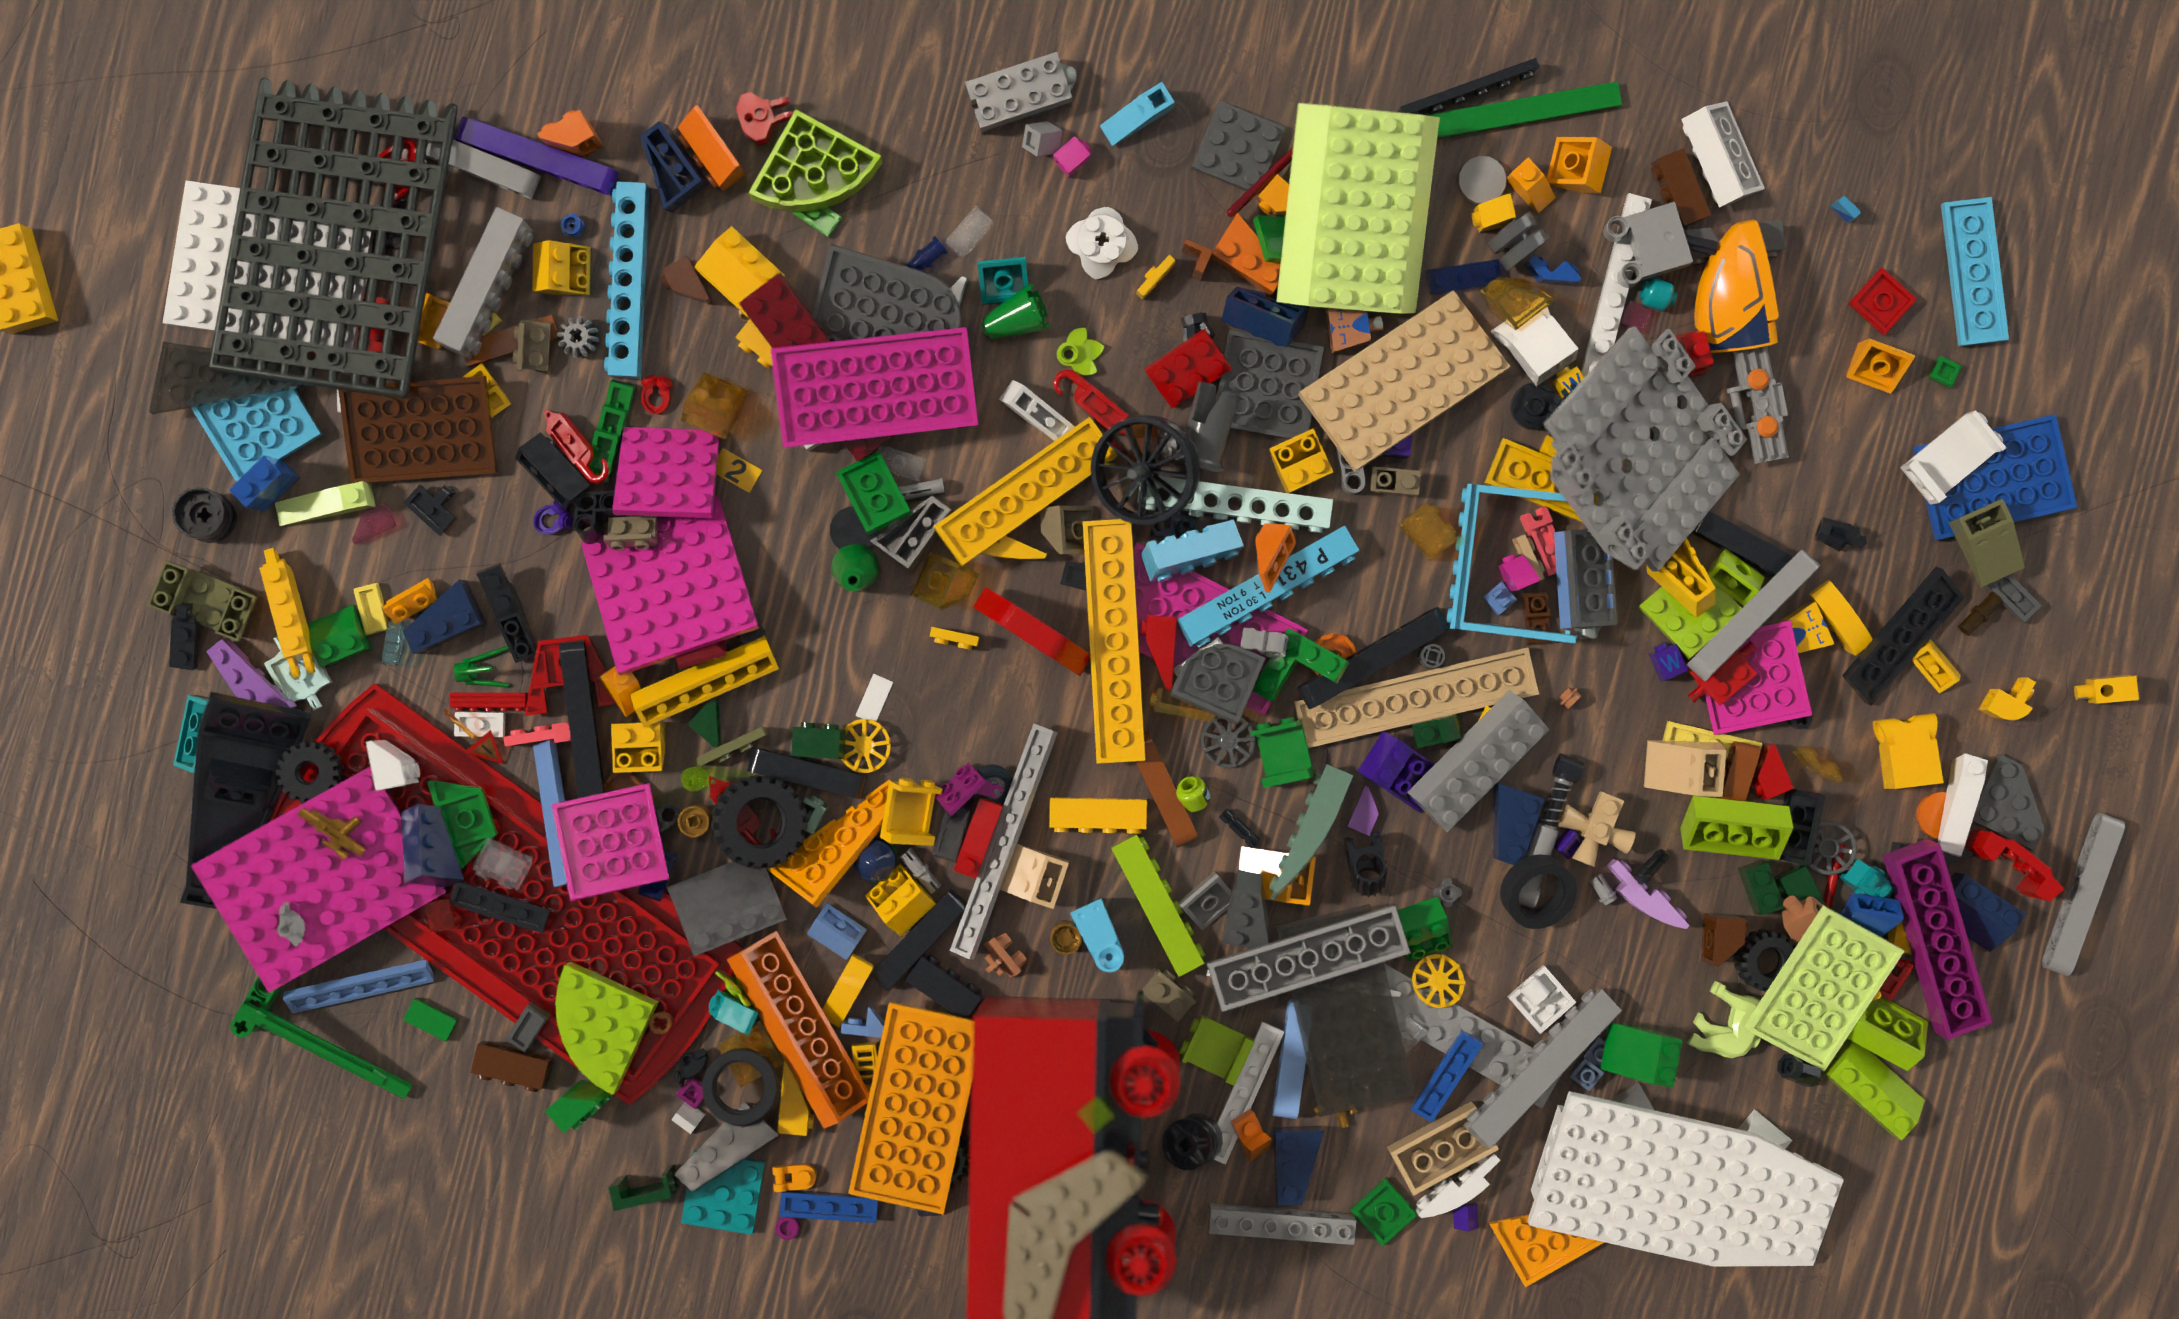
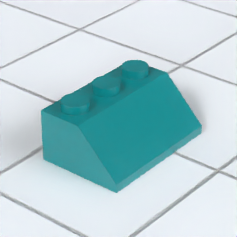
M194 695L187 696L173 766L191 773L195 772L198 727L208 698Z

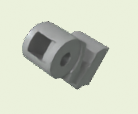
M1243 628L1240 647L1253 653L1254 651H1259L1264 656L1270 658L1286 657L1289 637L1278 632L1256 631L1254 628Z

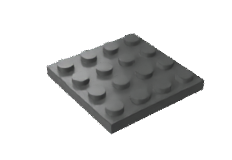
M1229 330L1224 357L1231 365L1232 370L1220 377L1216 402L1223 391L1235 394L1240 393L1241 397L1239 398L1230 429L1291 439L1308 431L1312 413L1298 394L1301 390L1318 380L1324 347L1292 341L1285 348L1277 346L1264 338L1255 337L1250 333Z

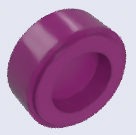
M780 1217L775 1226L777 1235L784 1240L795 1238L800 1230L798 1218Z

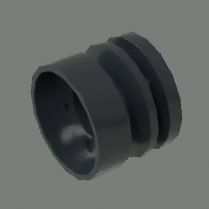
M201 487L187 489L178 496L173 504L172 517L178 530L201 542H220L227 538L235 528L237 516L234 506L230 500L210 489ZM212 514V518H208L206 521L205 516Z
M1191 1114L1171 1123L1166 1129L1162 1140L1163 1152L1173 1166L1182 1170H1194L1213 1161L1218 1156L1223 1144L1222 1132L1218 1124L1211 1117L1203 1114ZM1187 1139H1188V1142L1192 1144V1147H1191V1148H1190V1144L1186 1143V1140H1187Z

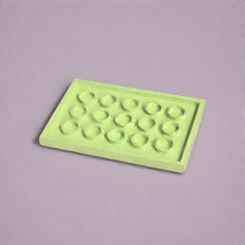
M1823 905L1747 1020L1744 1028L1807 1063L1821 1068L1825 1072L1905 951Z

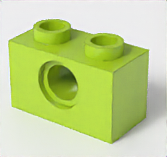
M1727 549L1711 563L1707 573L1713 584L1743 606L1760 591L1764 576Z

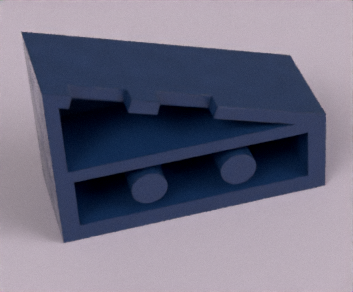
M658 121L640 135L648 163L655 177L656 188H658L662 199L663 210L673 213L709 185L707 179L667 124Z
M459 579L403 631V634L412 654H422L486 625V622L468 582Z
M1499 783L1494 785L1493 858L1512 865L1525 858L1544 802L1543 798Z
M417 804L401 812L405 883L449 887L464 880L440 808Z

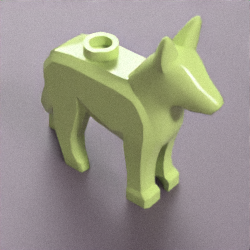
M1715 981L1710 992L1731 1006L1728 1027L1709 1024L1705 1020L1704 1015L1698 1012L1693 1023L1706 1038L1703 1039L1698 1034L1693 1033L1687 1044L1700 1051L1716 1053L1727 1058L1744 1056L1751 1048H1756L1761 1040L1760 1037L1744 1028V1025L1761 999L1750 995L1731 993L1726 989L1725 985Z

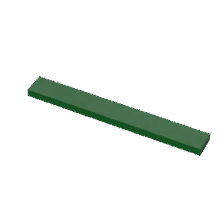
M1618 81L1435 113L1429 116L1440 117L1437 139L1616 108L1622 105Z

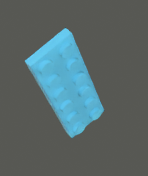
M1992 197L1942 203L1941 211L1958 347L2009 340Z

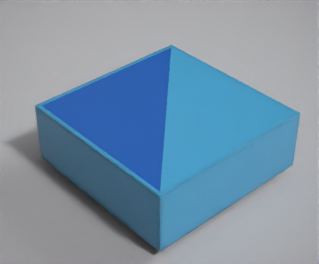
M1842 196L1831 205L1833 210L1846 223L1852 221L1861 213L1846 196Z

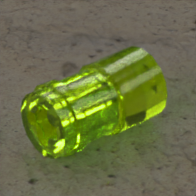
M703 766L687 768L681 775V783L689 791L703 789L709 784L708 776H710V773Z

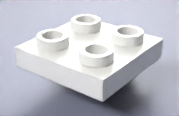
M1544 965L1507 996L1540 1034L1576 1003Z

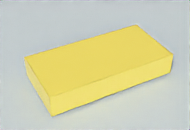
M379 583L353 589L365 636L391 630L388 615L383 611L385 604Z

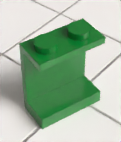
M1294 717L1280 719V724L1271 726V722L1256 725V730L1250 732L1251 736L1256 735L1264 766L1266 777L1261 779L1263 788L1309 779L1315 776L1302 719L1294 721Z

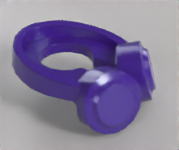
M554 501L552 505H546L536 512L533 523L538 532L550 535L558 533L562 529L568 530L572 528L574 518L571 514L567 513L569 508L564 510ZM546 514L552 516L559 514L558 520L554 521L552 527L548 528L544 525L543 517Z

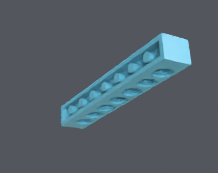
M617 182V187L612 192V201L616 203L615 213L611 215V225L615 229L614 237L610 238V250L613 251V261L609 262V275H612V285L608 286V299L611 300V309L607 310V323L610 324V333H606L605 338L606 347L609 348V356L605 357L604 369L611 378L641 379L650 187L646 183ZM628 204H635L634 212L625 214V207ZM630 227L634 228L633 236L624 238V231ZM628 251L633 252L632 260L623 262L622 257L624 253ZM630 275L632 277L631 284L625 287L622 286V278ZM629 299L631 301L630 308L622 311L620 309L621 302ZM628 323L630 326L629 332L625 335H620V326ZM623 347H627L629 350L628 356L624 359H619L618 351Z

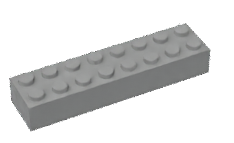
M1390 905L1216 959L1206 964L1220 1009L1223 1012L1409 954L1410 951L1396 907Z

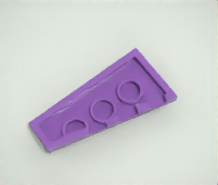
M229 638L221 639L206 651L236 697L292 709L297 706L292 700H287L281 694L283 691L276 684L272 685L264 677L265 673L260 668H254L249 663V658Z

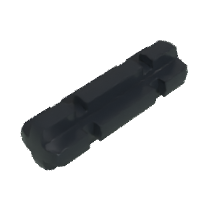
M1225 809L1220 814V819L1224 823H1228L1229 827L1242 840H1246L1245 843L1254 848L1260 842V838L1254 832L1251 833V829L1238 817L1235 818V814L1230 809Z
M1660 849L1656 851L1652 858L1650 857L1641 869L1638 870L1634 876L1638 884L1643 885L1647 883L1651 876H1654L1663 863L1668 860L1669 856L1665 853V850Z

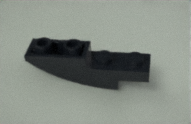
M501 563L478 571L479 581L497 617V625L515 663L535 656L537 647L529 623L512 582L509 583Z

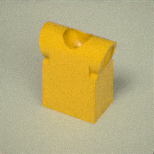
M1936 714L1915 715L1905 722L1895 718L1873 721V730L1880 743L1879 752L1884 789L1944 783L1938 744L1935 738L1938 724Z

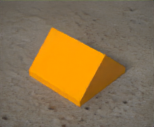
M1869 338L1857 344L1846 378L1891 394L1914 360L1915 355Z

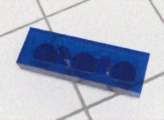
M1499 259L1426 271L1430 295L1502 284Z

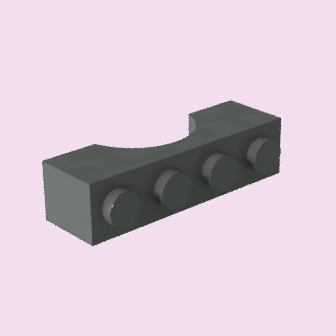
M1783 222L1758 223L1768 259L1777 257L1778 253L1785 250ZM1711 227L1684 231L1686 235L1709 239L1718 243L1720 241L1713 233ZM1690 251L1693 259L1691 265L1706 264L1711 255Z

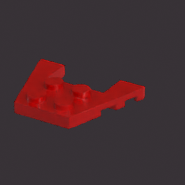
M588 634L538 641L524 712L525 716L548 713L545 688L564 685L559 653V643L585 640L591 682L595 681L598 706L616 704L598 680V677L604 674L606 669Z

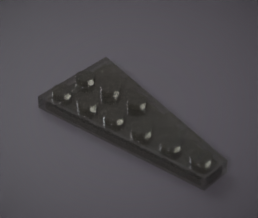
M163 342L149 413L158 414L303 388L304 384L211 371L208 368L211 348ZM220 356V363L233 364L234 358ZM244 359L243 366L256 368L257 361ZM267 364V369L280 371V364ZM291 366L290 373L304 374L305 368Z

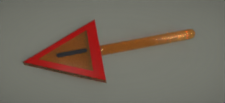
M443 710V713L475 741L474 744L464 751L465 753L504 765L491 729L479 739L448 710Z

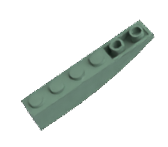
M1326 764L1323 772L1318 771L1313 782L1317 785L1315 792H1309L1305 801V805L1309 807L1306 813H1300L1296 823L1300 827L1298 833H1292L1287 844L1291 848L1288 856L1283 854L1278 868L1282 869L1280 876L1274 875L1269 889L1273 890L1270 899L1275 900L1285 891L1312 860L1336 819L1353 775Z

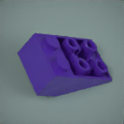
M1383 731L1357 772L1421 813L1423 809L1407 792L1434 764L1399 739Z

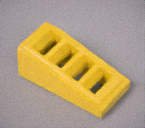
M877 1042L853 1043V1064L859 1075L860 1071L873 1070L874 1072L878 1056ZM859 1052H872V1056L859 1057ZM873 1061V1065L860 1066V1062ZM874 1074L860 1076L862 1080L873 1079ZM865 1084L870 1091L872 1084Z

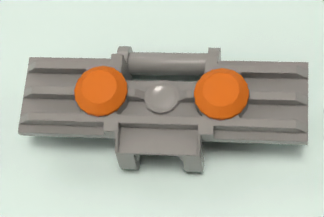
M1768 347L1733 351L1739 386L1728 388L1727 394H1730L1736 424L1740 430L1748 429L1754 463L1788 458L1782 425L1783 417L1788 416L1782 383H1776V380L1773 378ZM1741 391H1745L1747 397L1752 399L1754 415L1751 416V423L1748 424L1745 422L1740 396Z

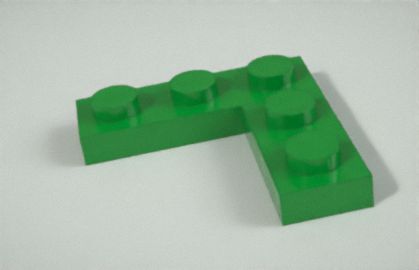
M1288 628L1285 632V635L1289 637L1286 657L1270 658L1256 680L1252 691L1274 703L1298 662L1337 684L1350 663Z

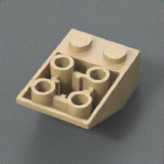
M1647 740L1644 787L1695 796L1722 797L1726 749L1720 742Z
M1017 844L1000 890L1054 909L1069 861Z

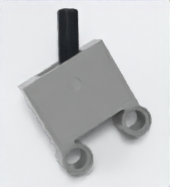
M1675 202L1626 217L1614 216L1607 222L1603 230L1605 238L1611 242H1618L1626 233L1628 234L1636 263L1629 262L1618 272V282L1625 288H1631L1642 280L1689 267L1693 263L1690 251L1715 255L1718 248L1717 241L1684 233ZM1610 225H1619L1622 233L1614 234L1610 229ZM1625 270H1632L1636 275L1635 280H1628L1624 274Z

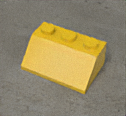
M732 226L712 243L694 267L746 317L748 315L739 305V302L776 274L781 273L785 277L776 266Z

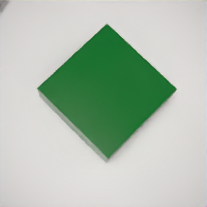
M1938 356L1928 379L1947 388H1952L1962 365L1943 356Z

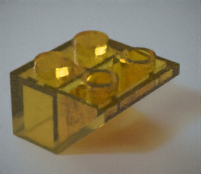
M703 373L685 399L681 421L726 439L736 423L748 391L715 376Z
M1425 502L1400 521L1398 525L1429 561L1452 545L1458 538L1455 536L1457 532L1449 522L1444 523L1439 517L1441 513L1432 503L1429 505Z
M760 1021L753 1024L749 1035L738 1031L717 1045L721 1054L736 1048H748L766 1056L774 1068L783 1064L780 1055ZM737 1062L728 1065L740 1088L762 1076L754 1066L747 1063Z

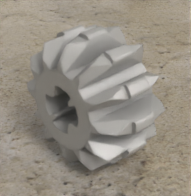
M579 316L576 322L573 318H569L568 322L570 325L567 326L562 323L561 327L565 331L557 333L558 337L564 338L558 345L565 347L564 353L567 355L572 353L573 357L578 358L581 352L584 357H588L587 349L595 351L596 348L592 345V342L598 343L600 340L598 337L593 336L598 333V329L591 328L593 322L590 320L584 323L583 317ZM576 333L582 337L580 342L574 337Z

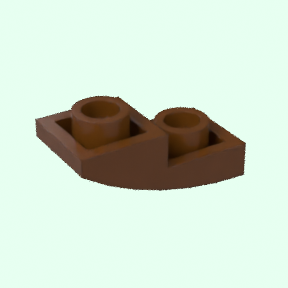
M1548 592L1524 594L1525 629L1551 632ZM1526 637L1527 645L1550 644L1552 640Z

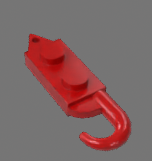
M1066 369L1060 371L1055 376L1053 387L1058 395L1062 394L1059 387L1060 381L1063 378L1072 380L1078 385L1074 393L1076 404L1105 429L1108 430L1114 424L1127 419L1129 416L1077 372ZM1124 430L1119 433L1126 435Z
M544 410L547 423L545 430L570 462L576 465L584 477L591 483L598 484L606 480L609 474L607 461L605 459L601 460L603 471L600 475H595L589 467L593 459V447L566 413Z
M708 776L710 795L708 796L717 804L718 801L716 799L720 794L724 793L725 788L730 785V782ZM712 779L715 780L714 784H711ZM746 803L738 813L736 820L737 830L746 842L753 845H763L753 835L759 827V818ZM770 829L771 841L777 836L774 829Z

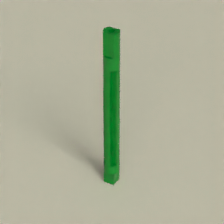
M247 1001L238 1014L252 1021V1023L402 1099H405L413 1085Z

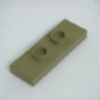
M765 727L757 728L698 756L696 760L699 766L708 764L716 759L718 763L731 758L730 753L737 749L742 753L754 747L752 742L767 736V730Z

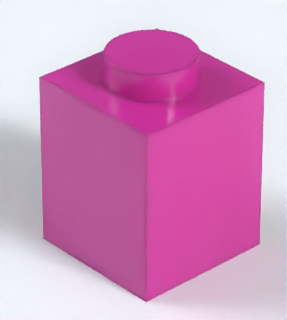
M1074 136L1053 154V161L1070 178L1091 159V154L1089 153L1091 149L1083 139L1079 141Z

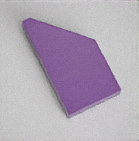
M1364 785L1347 826L1370 836L1379 813L1369 787Z

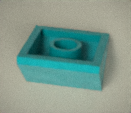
M1026 257L977 261L982 304L1005 302L1028 285Z

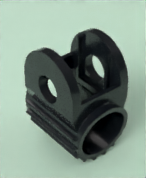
M1379 832L1373 833V843L1369 847L1355 849L1353 838H1344L1352 887L1355 888L1356 893L1359 892L1361 896L1366 895L1368 898L1372 895L1376 897L1377 893H1381L1387 881L1388 867H1386L1387 861L1383 859L1384 850ZM1364 856H1374V859L1359 861ZM1365 870H1372L1380 876L1373 880H1367L1361 877L1359 873Z

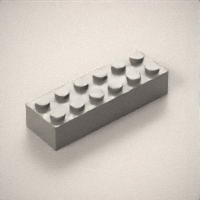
M498 207L495 208L433 338L445 349L470 360L473 355L476 356L479 353L482 345L480 339L483 333H488L492 325L491 315L500 309L503 292L510 288L514 269H518L522 263L524 248L528 247L532 242L533 230L524 219Z
M1509 690L1407 793L1436 824L1448 832L1550 729L1524 699Z

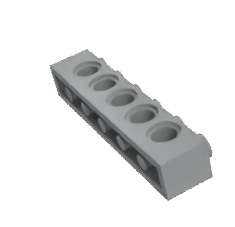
M1209 1203L1207 1227L1209 1234L1354 1245L1356 1219L1353 1214Z

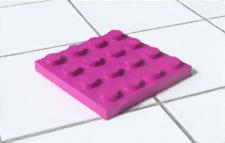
M624 427L613 502L614 515L712 518L721 440L720 430Z
M1791 620L1761 626L1739 648L1741 650L1750 641L1754 643L1751 647L1755 645L1758 648L1747 657L1750 666L1758 673L1752 680L1721 706L1711 696L1705 694L1714 735L1812 715Z
M649 783L551 804L571 901L669 880Z

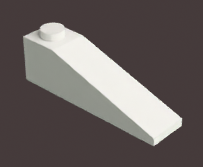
M1963 754L1952 760L1938 837V844L1941 845L1942 852L1958 857L1962 856L1984 785L1988 760L1969 754Z

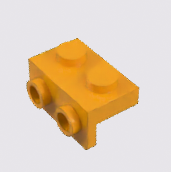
M426 293L418 336L419 343L439 351L442 350L443 346L433 338L450 302Z
M426 578L386 601L387 604L383 606V611L395 624L404 621L432 605L438 599L434 584L429 578Z

